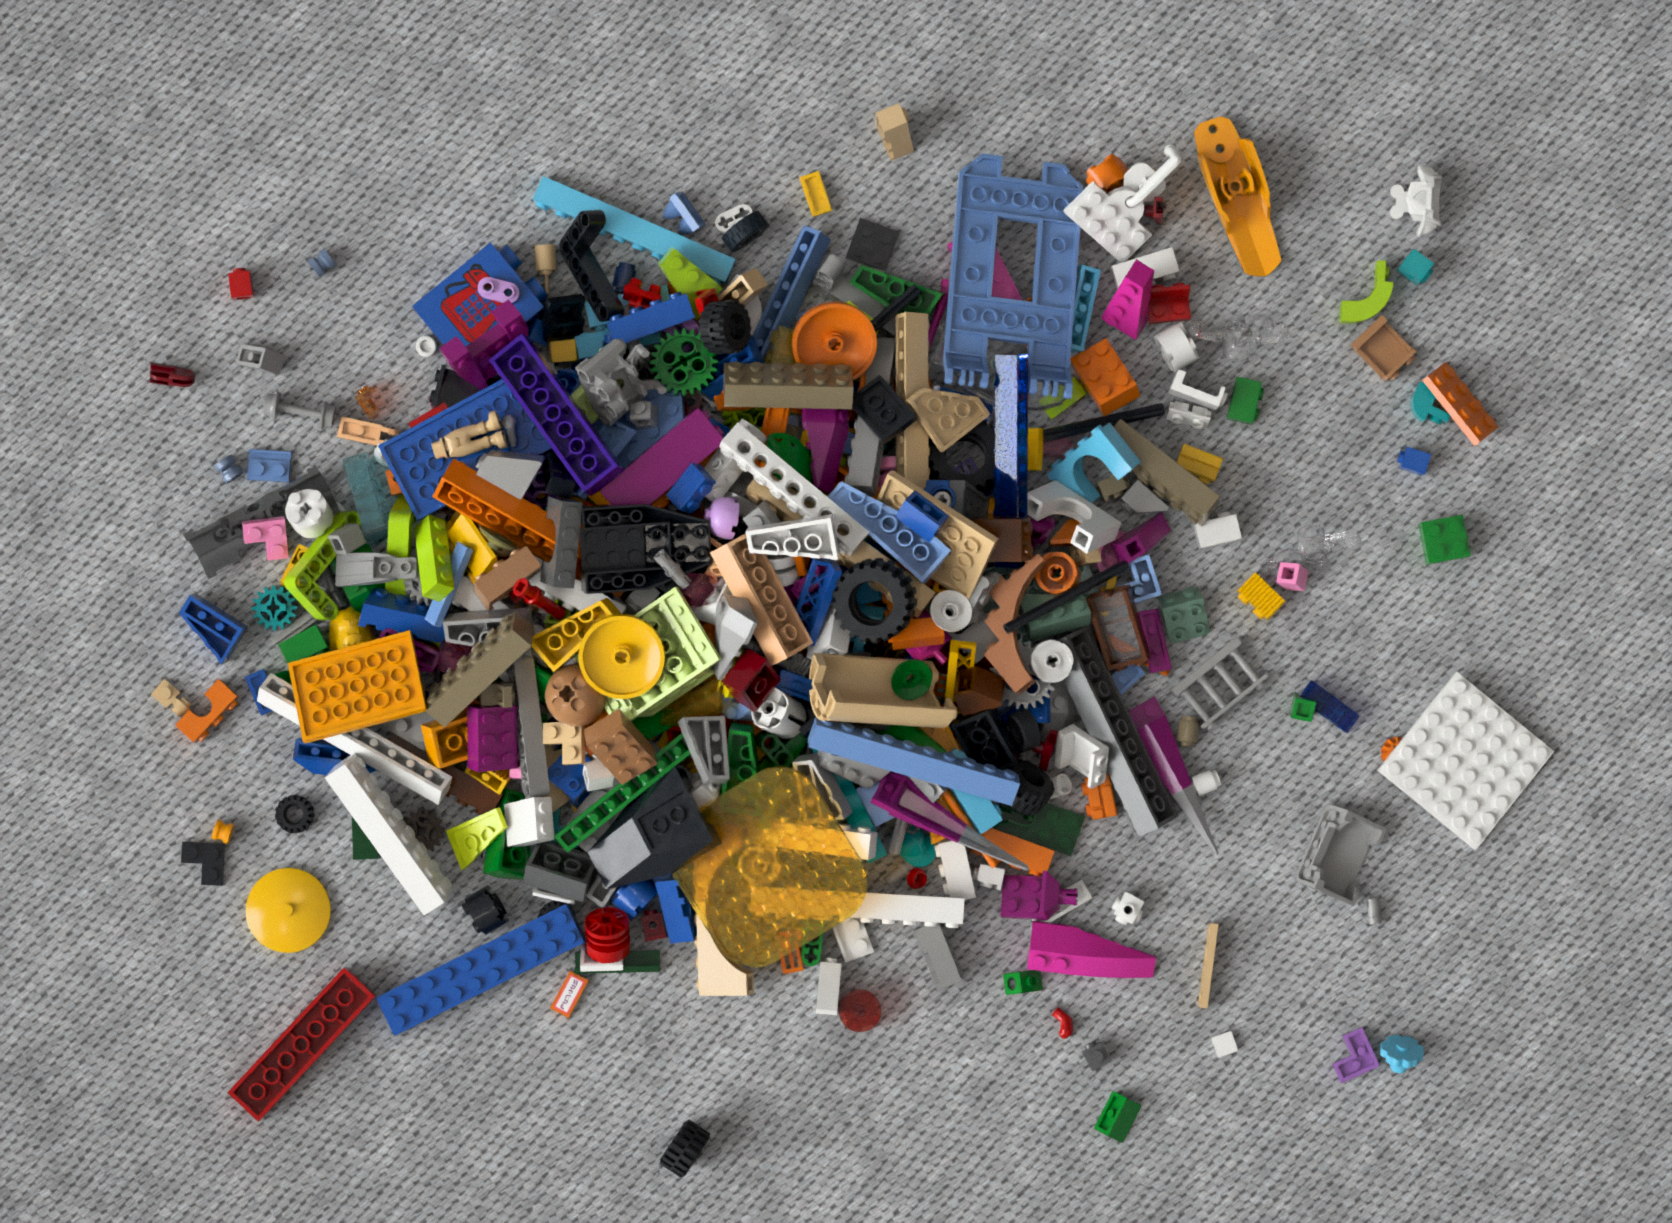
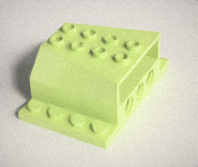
M674 587L634 615L653 626L662 639L665 649V663L659 680L650 690L634 698L615 699L607 696L604 708L609 715L620 709L630 721L637 717L654 716L715 674L713 665L722 660L678 587ZM577 654L574 658L579 664V654Z

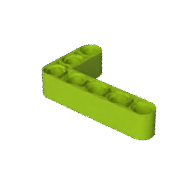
M403 494L399 495L393 505L388 521L387 554L397 556L398 558L411 557L413 525L417 520ZM397 579V581L385 583V589L389 593L405 595L409 598V594H406L405 591L407 587L404 585V580L408 579Z
M356 511L338 512L333 517L331 526L324 530V534L316 538L285 577L284 584L286 589L316 620L331 621L338 615L337 605L315 581L337 555L328 535L346 524H358L360 526L361 516Z

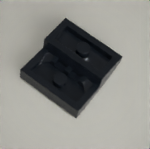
M582 294L546 298L543 312V340L545 342L575 339V336H579L583 332L585 319L581 315L586 298Z

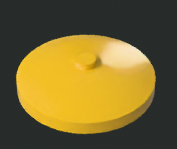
M613 614L596 621L586 631L579 648V666L585 680L597 692L615 699H629L644 694L659 680L665 663V649L660 635L648 622L634 615Z
M296 868L274 870L260 878L249 893L246 903L248 926L255 938L269 949L284 953L302 951L314 945L323 936L331 918L329 895L323 884L306 871Z

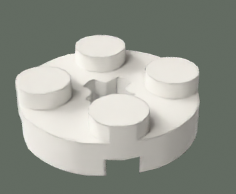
M1047 640L1040 643L1030 655V666L1034 675L1042 682L1056 683L1065 679L1069 675L1074 661L1069 647L1056 640ZM1048 656L1056 657L1055 667L1047 665Z

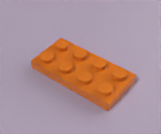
M1447 362L1443 363L1422 380L1474 446L1498 428L1494 419L1488 415L1480 401L1472 395L1467 385L1460 380L1455 370Z

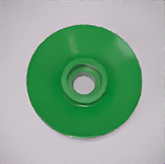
M909 659L902 662L896 667L891 677L893 691L897 696L905 700H914L923 696L931 685V670L925 662L918 659ZM910 674H912V677H911L910 679L906 680V678H907Z

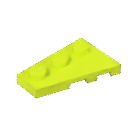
M500 807L446 831L461 870L466 869L508 827Z

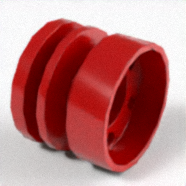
M615 907L598 908L587 915L584 924L588 956L600 963H614L626 958L631 949L629 918L627 914Z

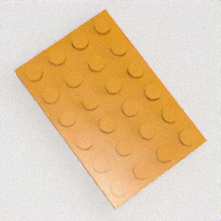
M410 630L288 663L302 741L305 744L427 710L413 636Z

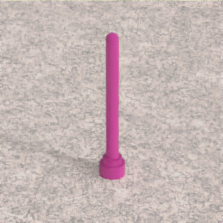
M942 279L940 291L945 293L937 304L928 331L930 348L948 301L949 280Z

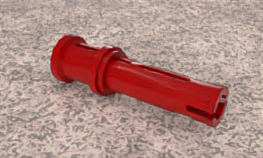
M521 578L514 584L513 593L518 597H523L528 604L537 605L556 620H561L565 616V608L543 595L541 589L537 586H532L526 578Z

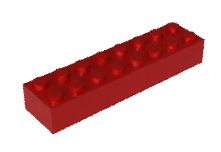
M344 967L227 1093L258 1122L261 1121L377 995L349 968Z

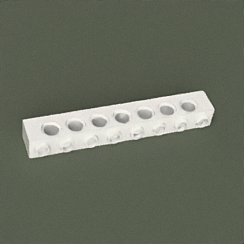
M738 422L722 439L719 445L721 452L726 457H732L737 461V465L743 471H749L757 483L767 486L775 498H781L785 501L787 507L792 512H798L804 518L833 514L838 548L841 553H847L851 556L869 534L868 530ZM745 446L749 452L741 453L738 447ZM762 460L765 466L758 467L754 461ZM771 474H779L782 480H773ZM789 487H794V488H796L797 491H798V494H796V495L790 494V493L788 492V489H787V488H789ZM811 501L814 504V508H807L804 502ZM838 528H843V529H845L846 532H847V535H846V536H841V535H839L838 532H837V529H838Z

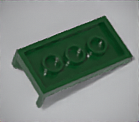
M1000 803L999 808L1002 811L1000 816L1003 820L992 828L1065 855H1072L1085 816L1046 803L1038 814L1027 815L1009 805Z

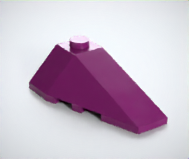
M802 408L803 430H807L809 442L806 443L807 450H811L813 458L810 466L814 486L821 492L829 495L833 491L849 430V410Z

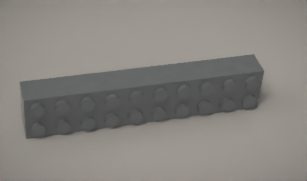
M1088 626L1082 627L1056 640L1069 647L1074 660L1069 675L1063 680L1068 688L1069 695L1077 707L1078 714L1082 717L1088 734L1109 747L1106 772L1109 773L1114 788L1122 800L1123 807L1132 821L1133 828L1140 837L1159 829L1179 815L1107 669Z

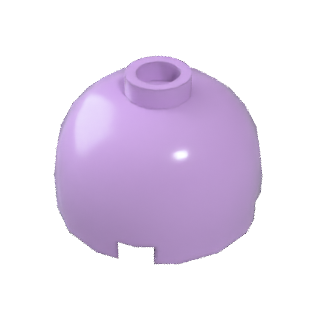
M721 497L715 499L709 509H705L704 519L710 521L711 534L721 539L732 540L734 538L735 532L731 531L732 527H737L739 503H736L738 498Z

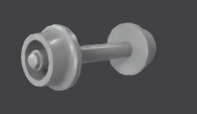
M277 392V394L268 393L265 401L262 403L264 415L271 416L273 420L277 419L279 411L319 418V428L323 429V427L332 428L335 420L338 418L336 406L329 405L327 401H324L321 410L280 403L281 393Z

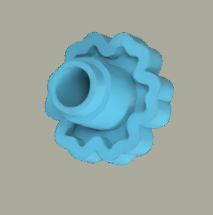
M1400 1035L1388 1036L1386 1041H1382L1380 1055L1386 1058V1062L1390 1064L1392 1071L1405 1073L1408 1068L1417 1066L1418 1062L1423 1060L1424 1047L1418 1045V1040L1410 1036L1401 1037Z

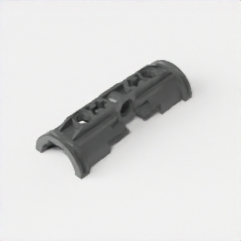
M316 465L308 468V473L261 497L260 500L240 508L197 531L190 529L188 532L183 533L186 541H189L196 552L208 579L216 576L217 570L241 559L242 557L239 552L255 544L244 543L242 526L240 527L237 524V521L284 516L286 527L291 525L285 514L287 501L284 495H287L288 498L293 490H318L329 504L333 515L340 512L333 494ZM279 501L281 506L277 507L274 502ZM228 524H231V527L233 528V532H231L230 527L228 526ZM219 528L227 530V534L224 537H217L215 535Z

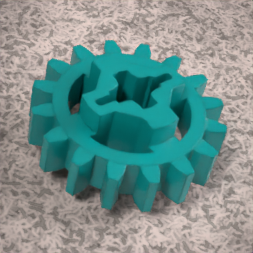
M276 585L272 586V590L264 587L265 593L258 591L259 599L252 600L257 603L256 606L251 607L252 610L257 612L253 615V618H260L257 624L262 625L265 623V629L267 630L270 626H272L273 631H277L278 626L284 630L285 623L291 625L290 618L297 617L293 613V610L298 609L297 606L293 605L296 598H290L291 593L289 591L284 593L285 587L281 586L279 590H277ZM279 595L283 596L288 604H283L280 601ZM269 596L270 599L266 604H262L263 600ZM274 603L280 607L279 610H276L275 614L270 610ZM262 612H266L270 616L271 622L264 618ZM284 612H288L285 618L279 621L280 616Z

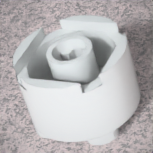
M1181 322L1154 336L1157 347H1160L1163 359L1174 373L1178 369H1182L1199 359L1195 350L1197 349L1191 337H1186V330Z
M305 489L292 493L288 497L285 514L294 530L301 536L316 538L324 534V530L331 526L333 511L318 490Z

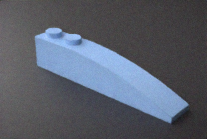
M842 481L827 496L868 530V535L923 584L938 570L951 552L937 537L928 542L895 517L898 513L897 510Z

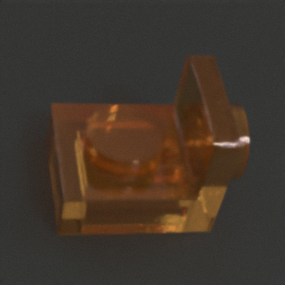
M366 385L357 391L358 395L355 398L371 420L377 416L375 410L378 408L371 398L368 400L366 398L376 392L373 386L368 387Z

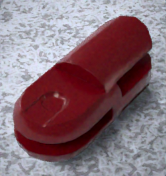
M150 363L149 383L179 387H190L195 383V373L190 369L161 363Z

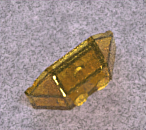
M714 674L662 709L660 723L662 725L679 727L678 721L683 717L719 716L722 714L725 700L724 684L722 682L724 678L718 680L716 674Z

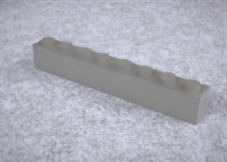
M877 338L875 357L869 368L865 371V385L881 375L894 390L896 380V338ZM858 416L854 423L856 433L855 437L851 440L853 451L852 456L848 458L849 474L845 476V483L868 496H876L884 445Z

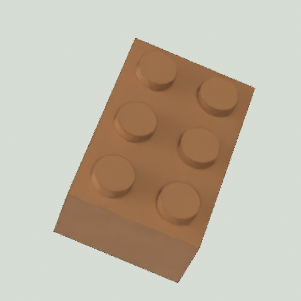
M620 709L584 729L587 747L621 784L657 765L655 748Z

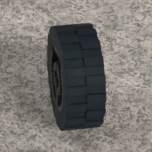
M759 211L752 212L727 230L722 240L731 252H736L760 236L768 228L769 224Z

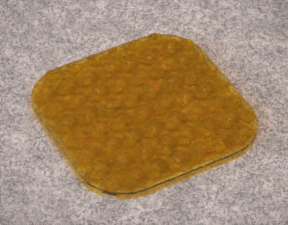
M782 766L763 769L701 806L699 809L706 822L713 824L722 843L672 874L719 950L734 963L753 968L764 967L780 960L851 917L863 903L868 888V876L864 863L816 786L803 773Z

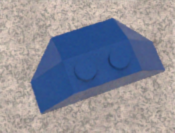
M302 738L295 740L293 760L313 774L327 775L335 765L350 756V754L324 739L306 744L302 741ZM365 763V768L369 773L377 771Z

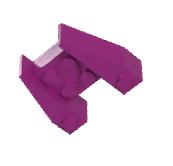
M509 299L491 311L498 324L465 347L456 336L439 348L445 360L458 376L480 390L488 387L486 381L498 373L489 359L520 334L528 337V326L521 313Z

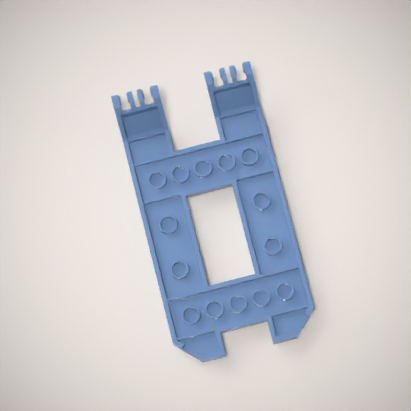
M982 153L958 173L943 352L944 383H953V371L960 374L958 379L959 385L964 386L965 376L968 373L967 385L972 387L975 381L974 374H979L981 377L979 387L987 388L989 380L987 345L988 340L1028 345L1026 364L1029 383L1028 394L1035 395L1037 393V382H1042L1043 396H1048L1049 384L1052 386L1051 397L1058 395V385H1064L1063 397L1071 399L1073 383L1070 373V357L1080 226L1069 218L1063 210L1083 191L1084 187L1070 174V170L1065 164L1043 162L1041 181L1001 176L1003 156ZM998 219L1038 224L1031 302L991 297Z

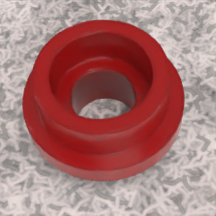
M920 868L910 870L907 875L909 887L919 889L925 886L927 882L926 873Z

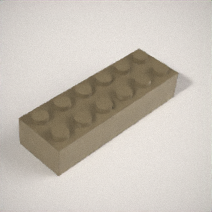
M759 362L724 363V407L852 409L854 387L851 366L845 364L825 365L821 363L815 365H804L802 363L782 364L778 362L773 364H762Z
M1120 419L1114 426V429L1141 461L1129 473L1133 472L1138 476L1137 479L1145 486L1150 485L1155 489L1154 493L1162 499L1165 497L1171 502L1170 505L1178 512L1183 511L1187 514L1190 522L1203 526L1218 508L1220 496Z
M516 610L511 615L507 614L496 629L492 628L487 633L485 640L477 642L468 656H462L453 670H447L439 683L435 682L429 688L426 712L442 726H447L532 646L534 626Z

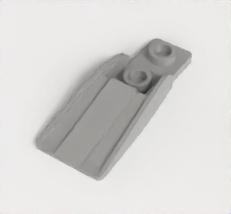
M382 553L337 554L335 585L337 587L392 582L397 581V579H416L418 559L415 557L398 558L394 555Z

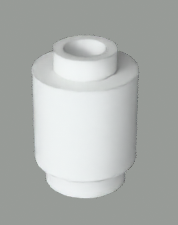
M1208 770L1191 777V783L1198 797L1217 790V787L1222 785L1216 770Z

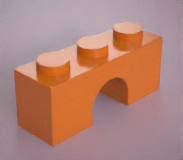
M218 679L204 694L212 703V709L208 715L200 717L192 710H189L175 724L194 743L204 741L210 734L208 730L213 725L215 727L218 726L224 719L222 715L227 710L232 711L239 703L237 701L239 696L221 679Z

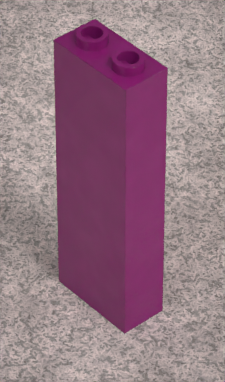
M695 408L628 464L621 474L599 491L610 505H650L676 483L691 462L699 464L718 448L725 434L718 425L714 427L709 422L711 417L704 409L700 411L699 408Z

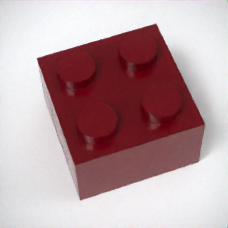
M748 648L739 657L738 662L726 674L722 682L737 702L756 712L780 682L781 678L767 659Z

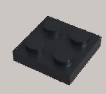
M860 218L846 258L886 271L899 232Z

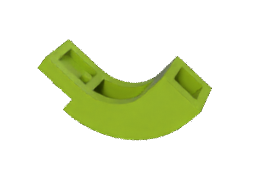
M1377 260L1375 263L1374 289L1369 297L1360 301L1342 300L1340 302L1339 324H1356L1369 320L1386 305L1391 296L1394 283L1385 281V279L1389 278V266H1386V261Z

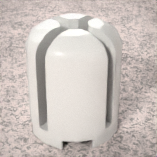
M777 688L773 689L756 712L749 709L756 726L781 739L795 737L800 733L798 729L802 727L789 720L788 716L803 723L806 721V712L803 705Z

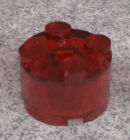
M855 989L848 992L842 998L839 1005V1016L842 1023L848 1029L855 1032H865L872 1029L878 1023L881 1016V1005L878 998L872 992L865 989ZM857 1005H861V1007L866 1008V1011L863 1012V1016H859L858 1013H854V1010L857 1009Z

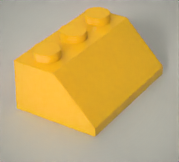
M461 514L447 533L449 549L452 554L457 541L473 549L466 570L468 571V579L474 585V582H476L475 578L484 571L488 573L493 570L492 566L498 561L473 521Z

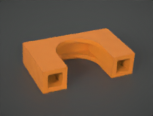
M895 562L898 566H901L905 571L914 576L899 562ZM930 578L925 585L927 587L934 586L935 580ZM882 593L881 601L882 604H886L887 608L884 611V618H886L893 609V603L888 601ZM931 617L912 618L905 629L888 640V643H892L893 650L944 644L945 634L944 630L939 628Z

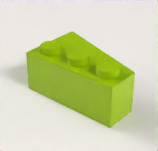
M670 247L658 262L659 267L676 293L681 291L682 295L687 294L695 315L694 320L697 321L700 314L695 302L696 292L698 290L715 288L718 295L723 288L675 248Z

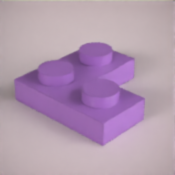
M1362 1027L1342 1035L1351 1055L1332 1063L1340 1083L1380 1066Z

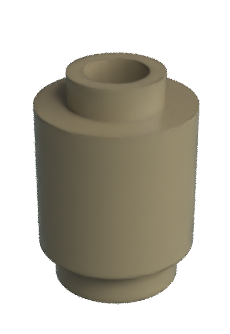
M1181 717L1176 740L1180 742V746L1193 747V743H1198L1200 723H1198L1197 717Z

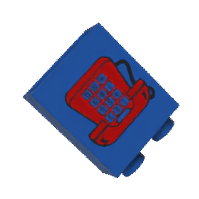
M490 242L412 307L443 345L457 336L466 347L498 324L491 311L503 304L485 299L479 294L477 287L481 279L491 277L513 283L518 287L520 296L513 305L521 313L528 327L532 324L534 318L539 319L543 315L544 306L541 302L549 295L534 277H531L524 283L514 270L522 262L507 244L497 251ZM486 284L484 286L485 291H490L492 289L491 284ZM507 289L505 296L509 297L512 295V290Z

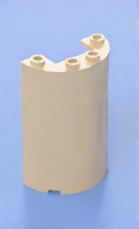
M813 653L809 674L813 688L809 690L813 712L819 720L945 728L953 719H956L957 708L954 706L951 698H946L944 707H940L939 700H937L933 692L935 683L939 680V672L933 661H923L929 666L932 673V681L928 691L917 699L905 700L897 696L893 691L891 677L896 667L908 659ZM910 674L906 678V680L910 679L912 677V674Z

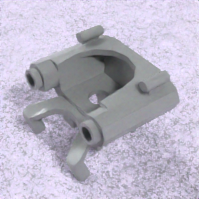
M614 339L591 359L586 358L575 367L579 381L593 410L607 427L613 425L630 410V404L641 401L646 397V394H648L647 390L656 389L660 394H664L667 391L666 387L658 380L641 381L637 377L639 374L635 368L636 361L640 356L646 358L650 354L642 344L635 345L624 360L622 356L626 353L627 345L622 339ZM619 378H621L623 381L621 389L618 383L616 382V380Z

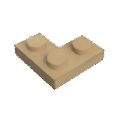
M560 722L543 723V744H562L563 765L585 764V726L571 727Z

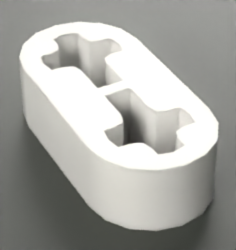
M742 204L721 213L715 219L717 230L721 233H726L734 224L743 219V217L735 219V216L740 214L741 209L749 211L747 215L752 213V209L750 206ZM721 218L725 220L733 218V221L728 223V228L719 226Z

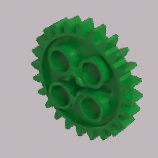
M683 328L682 334H679L674 329V336L667 332L668 339L659 338L662 345H654L657 352H651V356L656 358L650 361V365L656 366L651 369L652 374H657L654 380H662L661 383L667 386L666 392L670 393L673 389L676 397L679 392H682L683 397H686L689 391L694 396V390L696 389L702 393L701 386L704 385L709 388L707 380H715L711 373H718V370L713 367L719 364L718 360L713 359L718 354L710 353L708 349H705L700 339V333L695 336L694 329L689 334H687L685 328ZM687 344L694 346L693 351L690 353L683 352V347ZM697 353H701L700 356L694 357ZM667 355H674L675 360L673 363L668 364L664 362ZM682 359H685V361H687V366L684 367V365L681 363ZM697 362L704 363V368L700 371L693 369L694 364ZM675 368L671 373H668L669 369ZM680 372L686 374L685 379L681 382L675 380V376Z

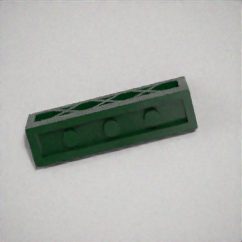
M660 950L630 951L626 958L623 959V970L587 972L580 971L581 952H575L574 974L660 972Z

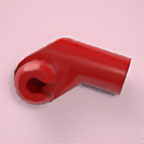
M1057 1007L1051 1015L1061 1023L1059 1036L1067 1039L1074 1031L1073 1020L1062 1009Z

